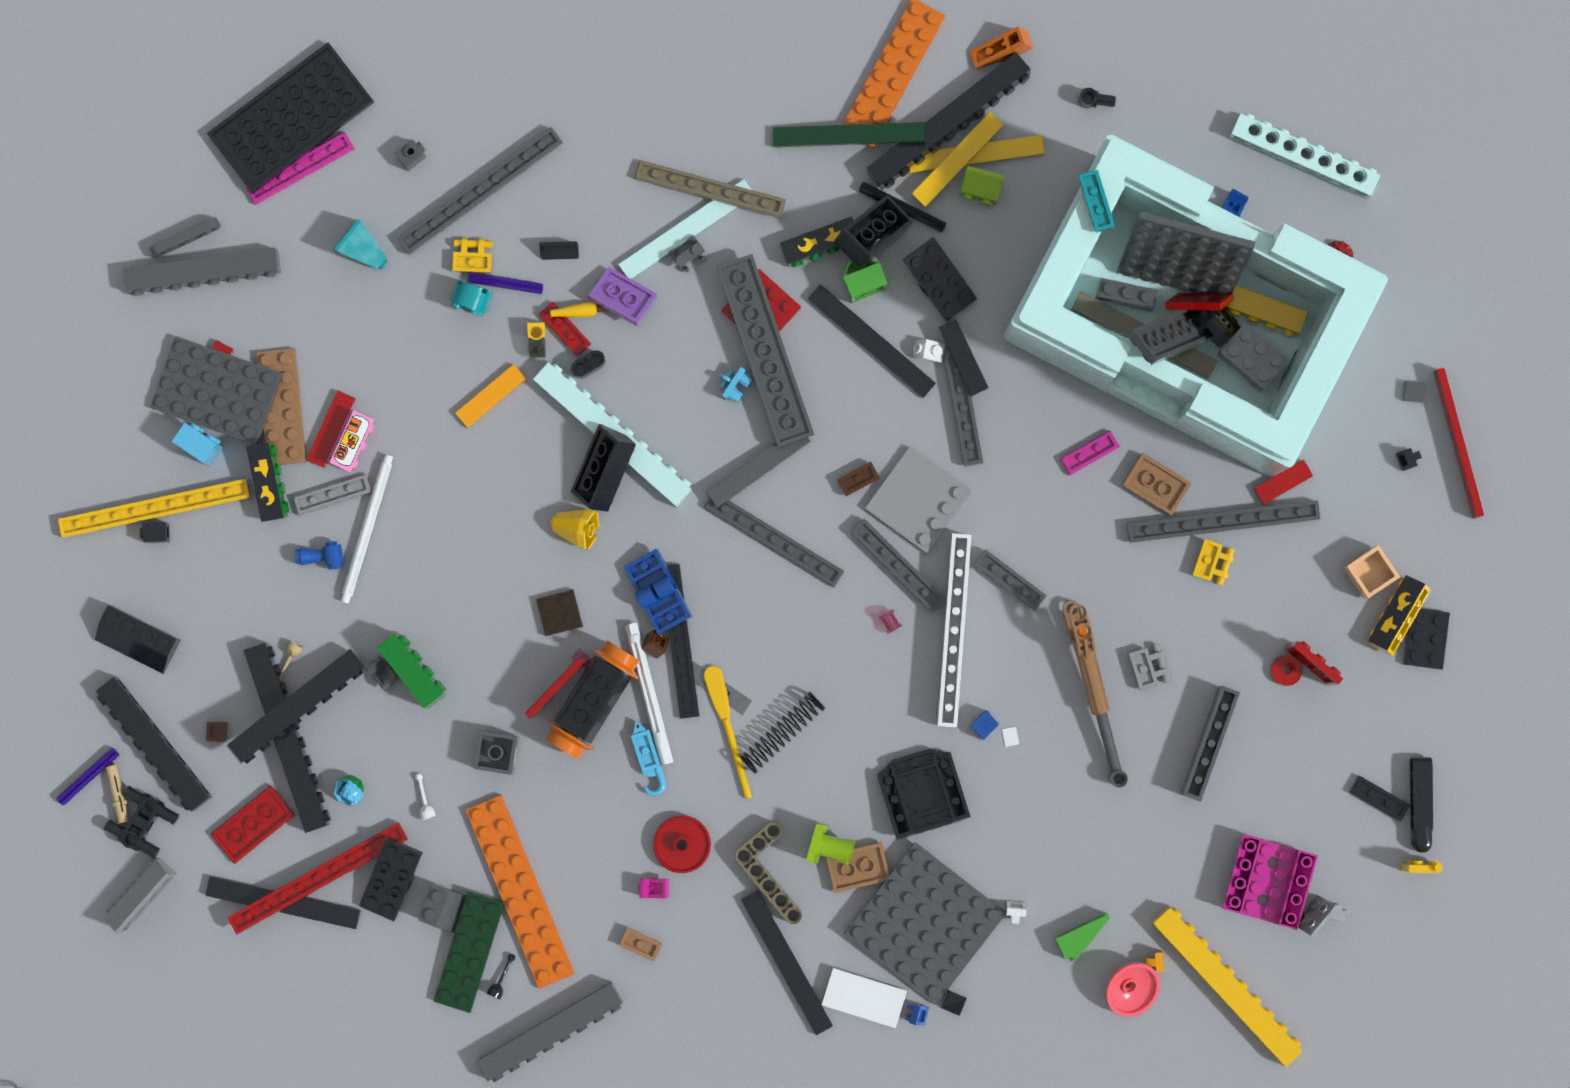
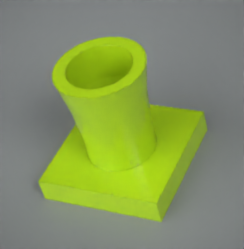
M816 823L806 861L819 863L820 857L825 856L848 866L854 850L855 840L827 835L829 826Z

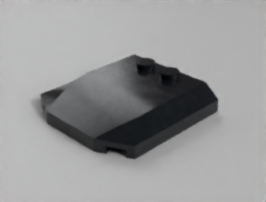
M934 749L923 750L893 759L877 774L896 840L954 824L971 817L951 752H942Z

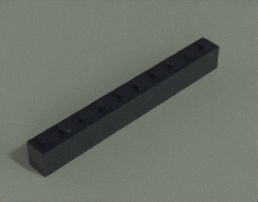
M1017 52L926 121L925 142L898 143L868 166L867 174L881 190L885 187L887 189L890 188L898 177L907 175L914 164H921L927 154L930 152L933 154L938 151L942 143L951 141L955 137V133L960 129L961 131L965 130L973 119L982 117L986 109L990 106L992 108L1000 102V98L1004 95H1010L1017 85L1026 83L1030 78L1031 69Z
M263 643L243 650L265 715L287 698L285 693H288L285 682L280 681L279 675L282 672L279 664H275L273 658L276 656L272 645L269 646V643ZM298 724L294 728L290 725L285 729L287 733L278 740L275 737L273 740L304 832L308 833L330 825L331 817L328 809H324L323 802H325L322 791H318L316 785L319 784L317 775L312 773L310 768L313 764L310 755L305 753L306 743L303 736L300 737L298 732L300 725Z

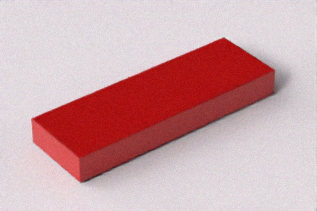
M552 302L539 315L578 357L591 343L567 317H551L550 310L559 309Z
M1302 460L1253 489L1264 505L1313 477V474L1305 460Z

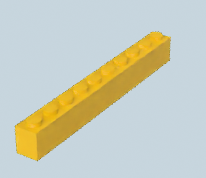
M1167 907L1151 923L1280 1063L1287 1067L1303 1052L1300 1049L1302 1044L1294 1036L1292 1038L1286 1033L1288 1029L1281 1022L1278 1024L1273 1019L1275 1015L1268 1008L1263 1009L1260 1005L1262 1001L1254 993L1251 995L1246 990L1249 987L1241 979L1238 981L1233 976L1235 972L1229 965L1224 966L1220 962L1222 958L1215 950L1211 952L1207 948L1209 944L1202 936L1198 938L1193 933L1195 931L1194 927L1189 922L1185 924L1180 919L1182 917L1181 913L1175 907L1173 909Z

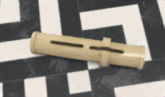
M112 765L105 767L113 799L112 807L115 808L117 823L121 824L130 821L126 808L128 803L123 797L118 766Z

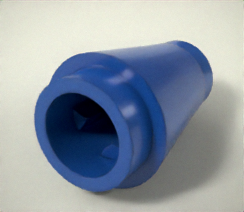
M304 547L295 549V563L300 564V566L323 562L322 550Z

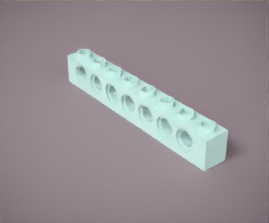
M1240 113L1229 138L1364 198L1369 199L1372 196L1380 178L1375 169L1361 167L1357 161L1352 159L1345 160L1341 158V154L1333 151L1331 153L1327 152L1323 146L1318 144H1309L1303 137H1293L1285 129L1279 128L1278 130L1273 128L1269 122H1259L1251 114ZM1248 128H1255L1257 130V135H1251L1248 131ZM1272 135L1275 139V142H1267L1266 136ZM1283 144H1291L1292 150H1285ZM1302 150L1309 153L1310 157L1308 159L1301 156ZM1324 158L1327 161V166H1321L1318 159ZM1336 166H1342L1344 174L1337 173ZM1355 173L1361 175V182L1354 180L1353 175Z

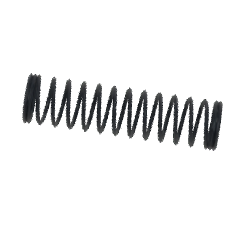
M810 691L807 693L808 696L804 695V698L813 710L799 700V704L806 714L796 706H793L801 720L792 712L787 711L797 726L785 716H782V719L789 729L779 721H776L785 736L775 727L771 726L772 731L780 742L767 731L765 733L774 746L762 736H760V739L769 752L759 743L754 742L764 758L753 748L749 747V750L759 763L746 752H743L744 756L742 754L739 756L754 774L758 773L750 759L763 768L762 763L754 752L767 763L769 761L761 749L771 757H774V754L766 743L775 751L780 752L771 737L781 746L785 747L784 742L776 732L788 742H791L783 728L796 737L795 732L787 721L798 731L802 732V729L792 716L806 727L807 723L799 712L810 721H813L803 705L814 715L818 716V713L808 700L821 711H824L825 707Z

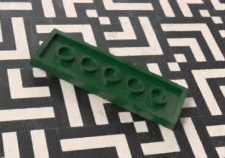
M468 890L433 1002L471 1013L505 901Z

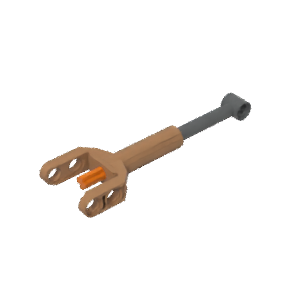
M1068 600L1063 604V614L1069 637L1077 656L1091 714L1096 715L1110 768L1108 779L1115 787L1120 788L1127 784L1128 776L1121 769L1107 714L1110 707L1095 653V642L1088 613L1083 605L1074 600ZM1070 603H1074V605L1070 607L1069 613H1067V605ZM1077 607L1076 612L1072 614L1073 609ZM1117 773L1122 774L1123 778L1120 782H1114L1113 780L1114 775Z

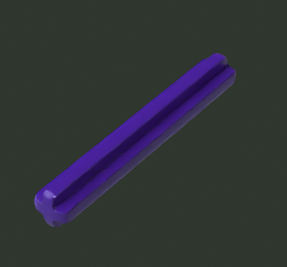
M470 272L468 277L469 283L542 294L544 288L542 283Z
M114 748L108 750L56 798L61 805H65L119 756L118 751Z

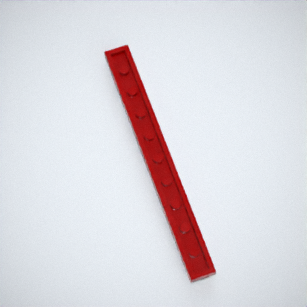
M400 823L394 824L227 917L236 935L378 857L387 837L401 843L407 841L408 838Z

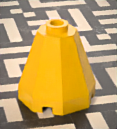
M588 509L559 512L551 518L550 527H552L554 533L577 547L590 550L596 540L597 535L593 533L594 530L599 528L598 512Z

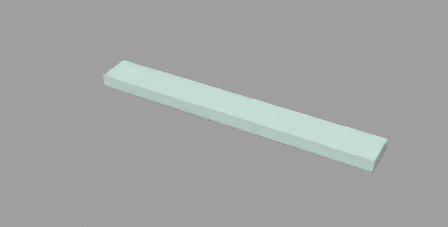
M745 179L735 185L752 190ZM711 201L618 265L626 277L633 279L667 256L670 250L679 248L688 242L687 239L692 235H698L738 207Z

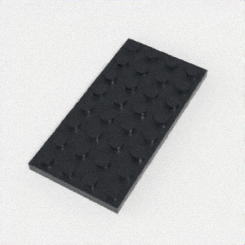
M327 42L210 130L207 135L251 193L254 194L375 102L330 43Z

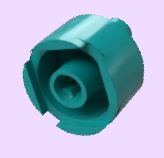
M457 279L450 298L451 306L464 310L469 308V313L483 316L487 312L494 292Z

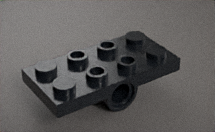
M934 237L903 259V262L917 280L921 290L930 298L945 321H949L977 299Z
M387 837L359 906L391 921H395L412 884L423 852Z

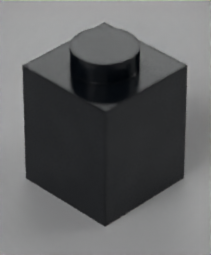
M166 522L143 523V528H140V538L143 539L144 543H170V525Z

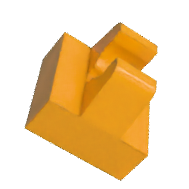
M1155 951V957L1146 958V964L1156 967V972H1164L1163 951Z

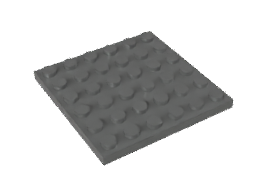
M1140 211L1116 272L1124 276L1137 277L1143 281L1159 283L1161 286L1174 287L1180 291L1232 294L1254 249L1255 241Z
M914 842L844 934L936 1005L1003 919L1006 912L918 843Z

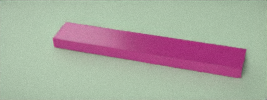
M343 132L308 152L254 194L251 193L248 187H246V190L254 204L257 205L355 148L347 134Z

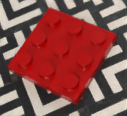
M759 269L758 272L780 332L802 307ZM727 303L721 312L735 324L729 303Z
M1304 641L1290 642L1285 646L1284 649L1298 659L1300 663L1328 686L1339 685L1343 680L1340 676L1341 672L1334 666L1330 667L1325 664L1326 660L1320 654H1313L1310 651L1311 647Z

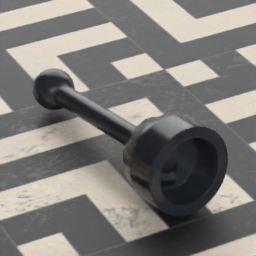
M514 954L508 955V962L498 983L492 984L486 994L499 1000L503 995L501 984L511 962L515 960Z

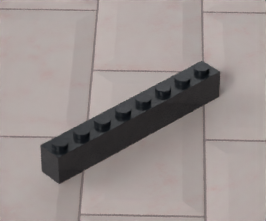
M349 649L233 739L226 747L240 764L243 762L248 764L256 757L254 753L258 750L263 752L271 746L270 741L276 737L278 740L287 733L285 729L290 725L293 728L302 721L300 718L304 714L311 715L317 710V704L321 701L325 704L333 697L331 693L336 689L340 692L348 686L346 682L349 679L353 678L355 680L363 674L361 670L365 666L353 651Z
M118 677L111 678L96 690L98 694L97 699L102 705L108 706L110 709L109 714L114 720L120 721L123 732L127 736L131 735L134 739V746L139 751L142 749L146 754L144 757L151 766L154 764L158 770L156 772L163 781L166 780L169 783V790L173 795L180 797L182 800L180 803L186 811H196L213 797Z

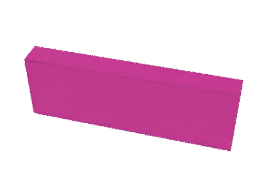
M1108 431L1062 457L1060 460L1070 476L1120 446L1111 431Z

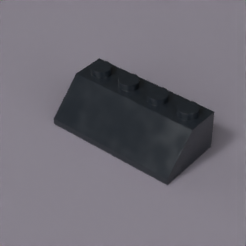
M598 424L571 492L589 509L608 512L634 452L636 443L627 435L603 424Z
M107 605L99 621L95 636L96 641L162 674L165 673L181 639L112 605Z

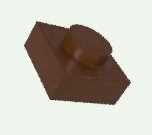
M207 722L206 741L227 742V722Z

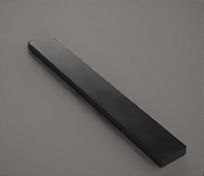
M821 284L809 296L808 300L922 398L934 387L936 383Z
M680 564L668 565L667 567L684 599ZM687 620L669 629L680 719L699 716Z
M209 877L205 896L251 905L274 892V890ZM304 897L279 912L357 929L361 910Z
M757 890L742 898L743 905L814 1033L818 1035L831 1028L833 1025L759 891Z

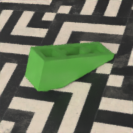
M1105 913L1054 937L1065 960L1073 961L1080 957V953L1087 948L1109 920V914Z

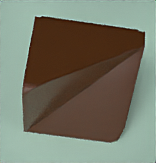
M653 629L646 634L642 649L654 658H658L665 653L669 639L663 634L658 635L656 630Z

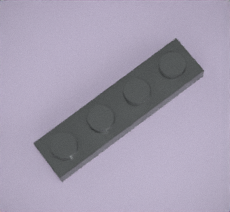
M986 549L974 563L978 569L1034 611L1047 596Z

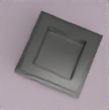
M1406 381L1404 384L1403 401L1423 403L1425 383Z

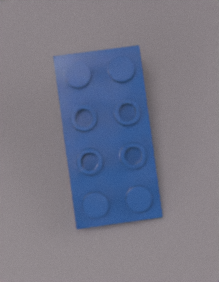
M654 549L624 566L636 591L635 597L639 605L646 610L658 635L693 617L658 549Z

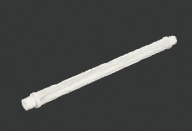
M386 454L383 461H381L376 483L342 590L341 601L348 604L351 596H353L358 574L360 573L392 467L393 457Z

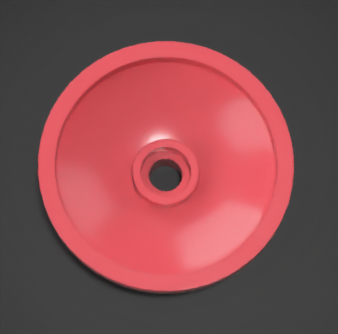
M1133 962L1122 966L1111 976L1106 986L1105 997L1108 1006L1116 1014L1125 1017L1136 1016L1145 1012L1152 1006L1159 994V976L1151 966L1145 963Z

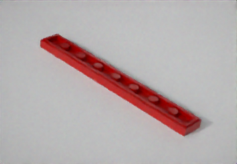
M1440 368L1433 371L1471 514L1473 519L1482 517L1484 512L1445 368Z

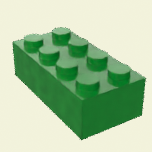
M395 633L380 644L377 649L424 709H429L446 696L444 692L446 688L440 680L435 681L432 677L434 672L428 665L422 664L421 660L423 658L416 650H411L409 647L411 643L407 637Z

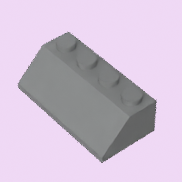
M160 858L155 861L152 859L145 866L147 870L144 874H139L132 881L134 885L129 890L125 889L119 896L121 900L117 904L113 903L106 912L108 914L105 919L116 934L126 932L177 875Z

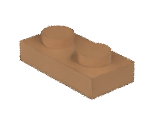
M627 927L619 945L654 961L662 943Z

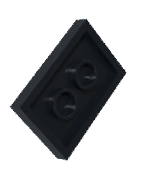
M1427 609L1419 610L1407 631L1403 665L1443 670L1449 612Z

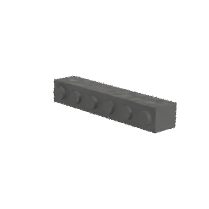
M1225 686L1218 687L1180 795L1197 801L1202 800L1240 692Z

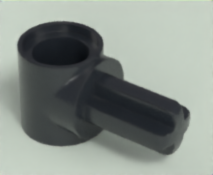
M1085 88L1081 91L1078 102L1083 108H1096L1097 105L1114 107L1116 97L1098 94L1099 91ZM1083 95H1091L1093 101L1086 102L1083 99Z

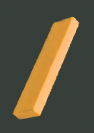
M513 364L460 408L456 415L469 428L522 384L526 378Z

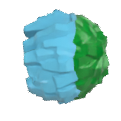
M353 775L340 778L335 783L333 789L336 799L345 805L353 806L363 799V783Z

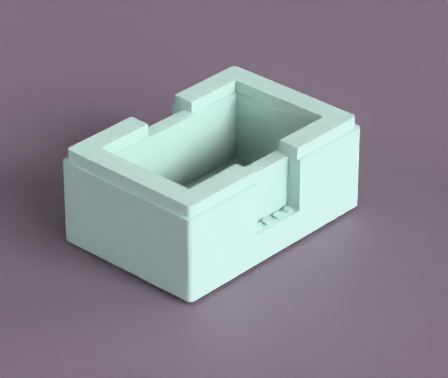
M1108 135L1088 172L1098 169L1115 227L1095 233L1080 186L1010 320L1003 338L1007 342L1253 469L1273 477L1295 464L1388 282V278L1385 274L1285 223L1274 234L1259 228L1209 202L1208 199L1214 189L1210 184L1114 135ZM1140 211L1255 241L1254 249L1236 286L1308 312L1301 333L1297 336L1294 335V337L1283 334V331L1277 328L1276 330L1268 329L1261 322H1258V324L1247 321V317L1241 315L1240 317L1233 316L1238 321L1240 327L1246 323L1289 359L1263 391L1260 392L1217 355L1224 345L1218 348L1210 340L1193 347L1218 360L1210 377L1207 378L1169 358L1151 365L1143 358L1142 352L1132 344L1129 338L1071 310L1079 292L1094 299L1096 298L1101 278L1158 290L1155 307L1152 312L1100 301L1144 324L1179 311L1165 309V302L1175 294L1193 293L1180 291L1170 286H1161L1159 283L1152 281H1143L1133 276H1124L1116 272Z

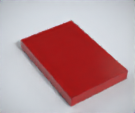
M1177 293L1165 302V309L1220 311L1233 301V294Z

